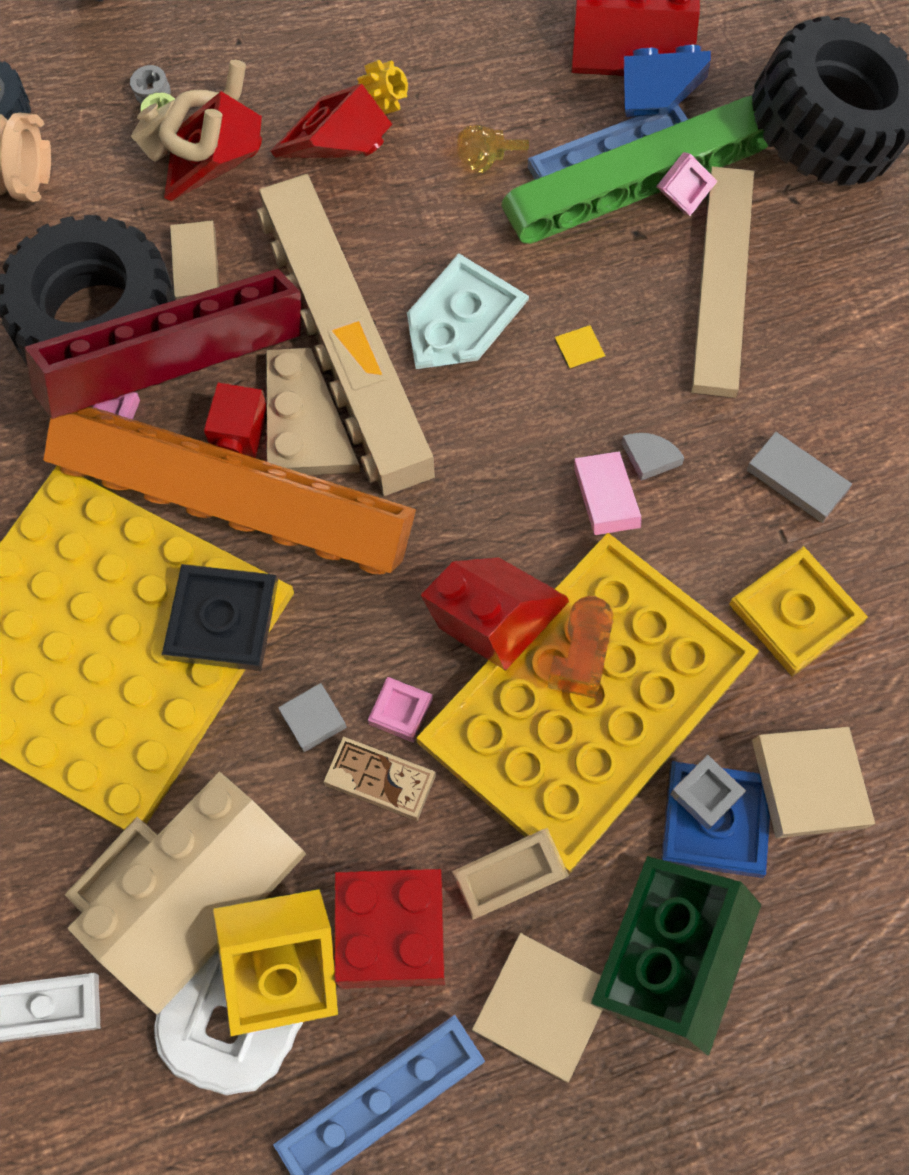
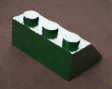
M647 856L591 1004L660 1039L709 1056L762 904L741 881Z

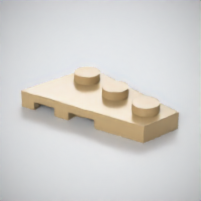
M312 349L267 350V462L306 475L360 472L359 463Z

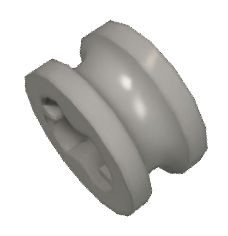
M147 65L138 68L130 78L132 90L137 101L141 104L151 94H171V88L166 75L158 66ZM153 83V88L147 89V84Z

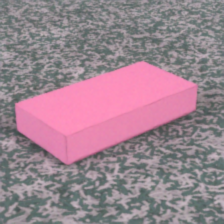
M620 452L574 458V470L594 535L641 528V514Z

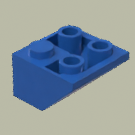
M684 45L677 47L675 53L658 54V49L641 48L634 50L633 56H624L626 117L668 115L708 77L711 51H701V46Z

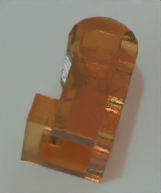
M586 596L573 604L568 621V635L571 640L568 658L553 656L547 688L596 699L613 624V611L605 600L596 596Z

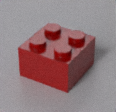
M441 869L335 872V982L340 989L445 985L443 880Z

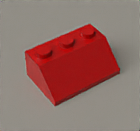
M576 0L571 73L624 76V56H633V51L636 49L656 48L658 49V54L675 53V49L679 46L696 45L700 0Z

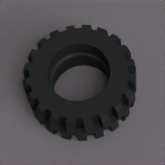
M829 16L809 19L795 25L792 30L785 34L754 85L755 91L752 94L753 111H755L754 117L757 127L764 131L763 139L769 147H775L778 151V157L786 164L791 162L798 167L797 172L806 177L809 174L814 175L819 182L830 184L837 181L839 186H850L856 183H866L874 180L877 176H882L909 144V61L907 60L908 54L901 47L896 48L890 43L891 38L884 33L877 34L870 30L871 26L859 22L854 24L850 22V18L840 16L833 20Z
M84 215L82 220H75L73 216L61 218V223L50 227L47 223L37 228V235L31 239L26 236L16 246L17 254L13 255L10 253L2 267L5 274H0V318L2 319V325L26 365L27 360L24 348L26 346L176 300L174 289L160 251L153 242L147 240L143 232L133 226L127 228L125 222L108 217L107 221H102L98 215ZM105 285L124 290L115 306L95 319L84 322H64L54 319L62 303L82 289Z

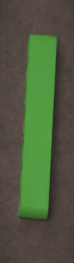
M752 96L741 98L518 186L504 197L501 204L502 210L520 241L530 244L661 192L656 186L683 152L691 154L708 172H711L712 166L724 167L766 149L768 145L763 139V129H758L755 122Z

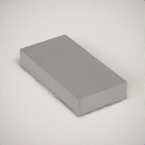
M777 432L773 434L751 460L747 468L748 472L821 523L824 522L852 486V483Z

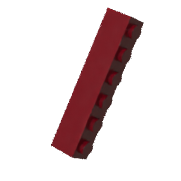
M275 269L26 346L24 348L32 393L51 419L301 336V291L279 269Z

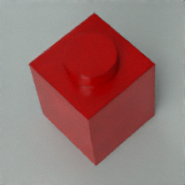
M217 383L204 428L209 444L256 458L267 418V406L262 389Z

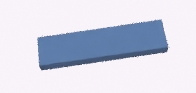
M679 105L668 115L637 116L528 158V169L536 180L688 119Z
M454 1015L273 1145L291 1175H331L485 1063V1060Z

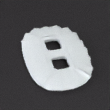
M217 950L162 1011L156 1015L154 1033L158 1055L176 1077L188 1081L198 1088L211 1090L227 1096L256 1091L263 1083L276 1075L283 1059L291 1050L296 1034L303 1022L241 1034L232 1044L209 1037L206 1033V1027L213 1010L217 1006L226 1007L219 952Z

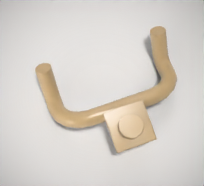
M231 60L224 93L238 101L242 92L246 64L240 60ZM190 90L182 92L175 100L158 109L157 103L148 106L137 116V119L140 121L131 135L132 139L155 162L163 158L168 150L176 156L189 161L199 162L208 159L215 152L218 145L222 113L215 109L205 110L199 143L183 140L176 133L190 108L202 107L219 92Z

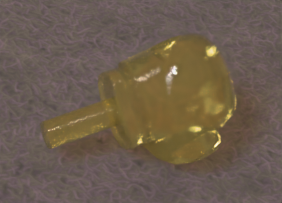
M475 124L467 125L459 132L456 148L463 164L469 165L475 172L484 173L491 168L495 160H503L505 150H529V140L504 139L503 130H494L493 128Z

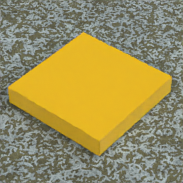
M804 546L733 597L729 604L792 677L862 625L868 618Z

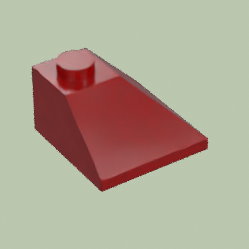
M361 83L321 97L270 152L275 158H347L362 153L364 156H369L384 143L382 136L393 124Z
M220 91L186 119L176 133L177 136L191 143H199L205 110L215 109L222 113L218 145L215 152L208 159L199 162L183 159L170 152L164 198L173 201L234 169L247 158L254 157L262 144V137L260 135L262 116Z

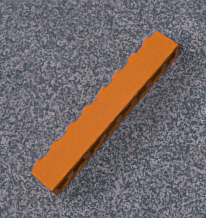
M92 406L54 419L50 417L43 461L60 466V471L64 474L77 477L92 476L101 479L103 486L114 490L132 489L144 493V499L153 503L169 504L172 502L186 507V512L193 516L202 518L215 516L229 521L228 525L236 530L245 532L258 530L272 535V540L279 544L287 546L301 544L315 549V553L325 559L341 560L344 558L359 563V568L368 573H391L403 562L416 512L414 508Z

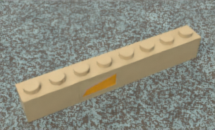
M308 173L259 189L263 205L262 208L256 209L259 222L264 234L272 232L275 241L270 242L278 267H287L290 275L286 277L301 291V302L304 307L301 310L303 327L307 336L316 335L319 345L314 346L316 357L322 371L330 370L333 375L334 381L329 382L337 407L346 406L350 418L345 419V424L351 441L354 445L361 443L366 453L365 456L361 457V462L370 483L377 481L383 496L435 478L432 452Z

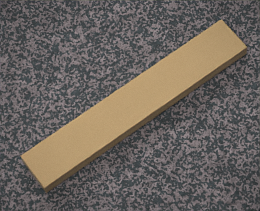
M712 166L710 174L717 180V183L709 191L707 201L691 393L736 398L740 378L754 171Z

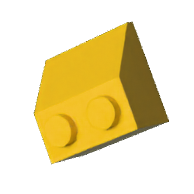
M320 889L213 909L231 1036L338 1015L331 926Z

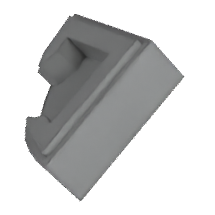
M633 433L623 436L622 445L641 481L683 464L684 456L679 449L670 441L660 436L649 433Z

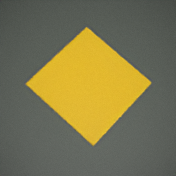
M591 325L555 337L569 368L605 356Z

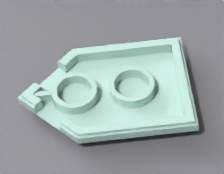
M458 253L407 312L416 369L478 361L526 304L529 296Z

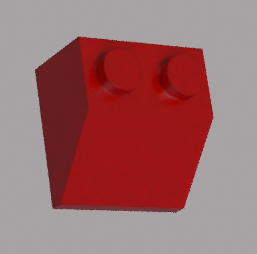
M499 557L453 561L420 595L439 629L505 671L569 603L566 595Z

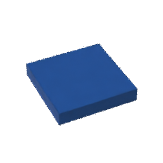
M672 761L669 769L661 860L695 869L757 878L765 877L770 813L760 773L722 768L746 792L707 830L670 795L672 790L697 764Z

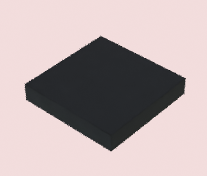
M181 564L162 651L164 659L262 671L278 586L277 576L274 574Z

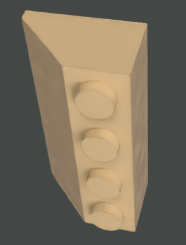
M219 771L68 927V930L109 972L158 1015L218 950L213 909L265 899L303 859L306 853L251 798Z

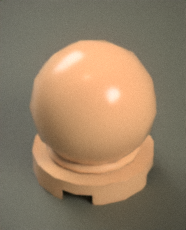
M15 113L12 114L9 120L0 114V195L9 192L10 196L17 201H39L42 198L40 193L37 192L40 183L48 184L50 179L51 145L49 140L41 139L38 127H42L44 121L37 114Z

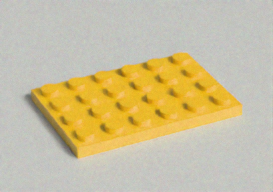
M609 533L595 545L555 588V590L568 597L569 603L505 671L488 660L417 737V743L524 837L548 828L568 874L585 857L756 658L759 652L758 649ZM575 604L574 614L572 616L573 605ZM569 615L571 618L570 625L574 627L572 638L569 637L570 634L568 632Z

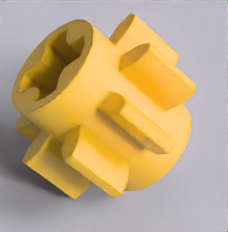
M377 60L364 65L367 74L357 78L358 84L362 83L385 115L400 110L398 100L406 98L408 91V82L404 72L400 68L395 67L392 60L385 63Z

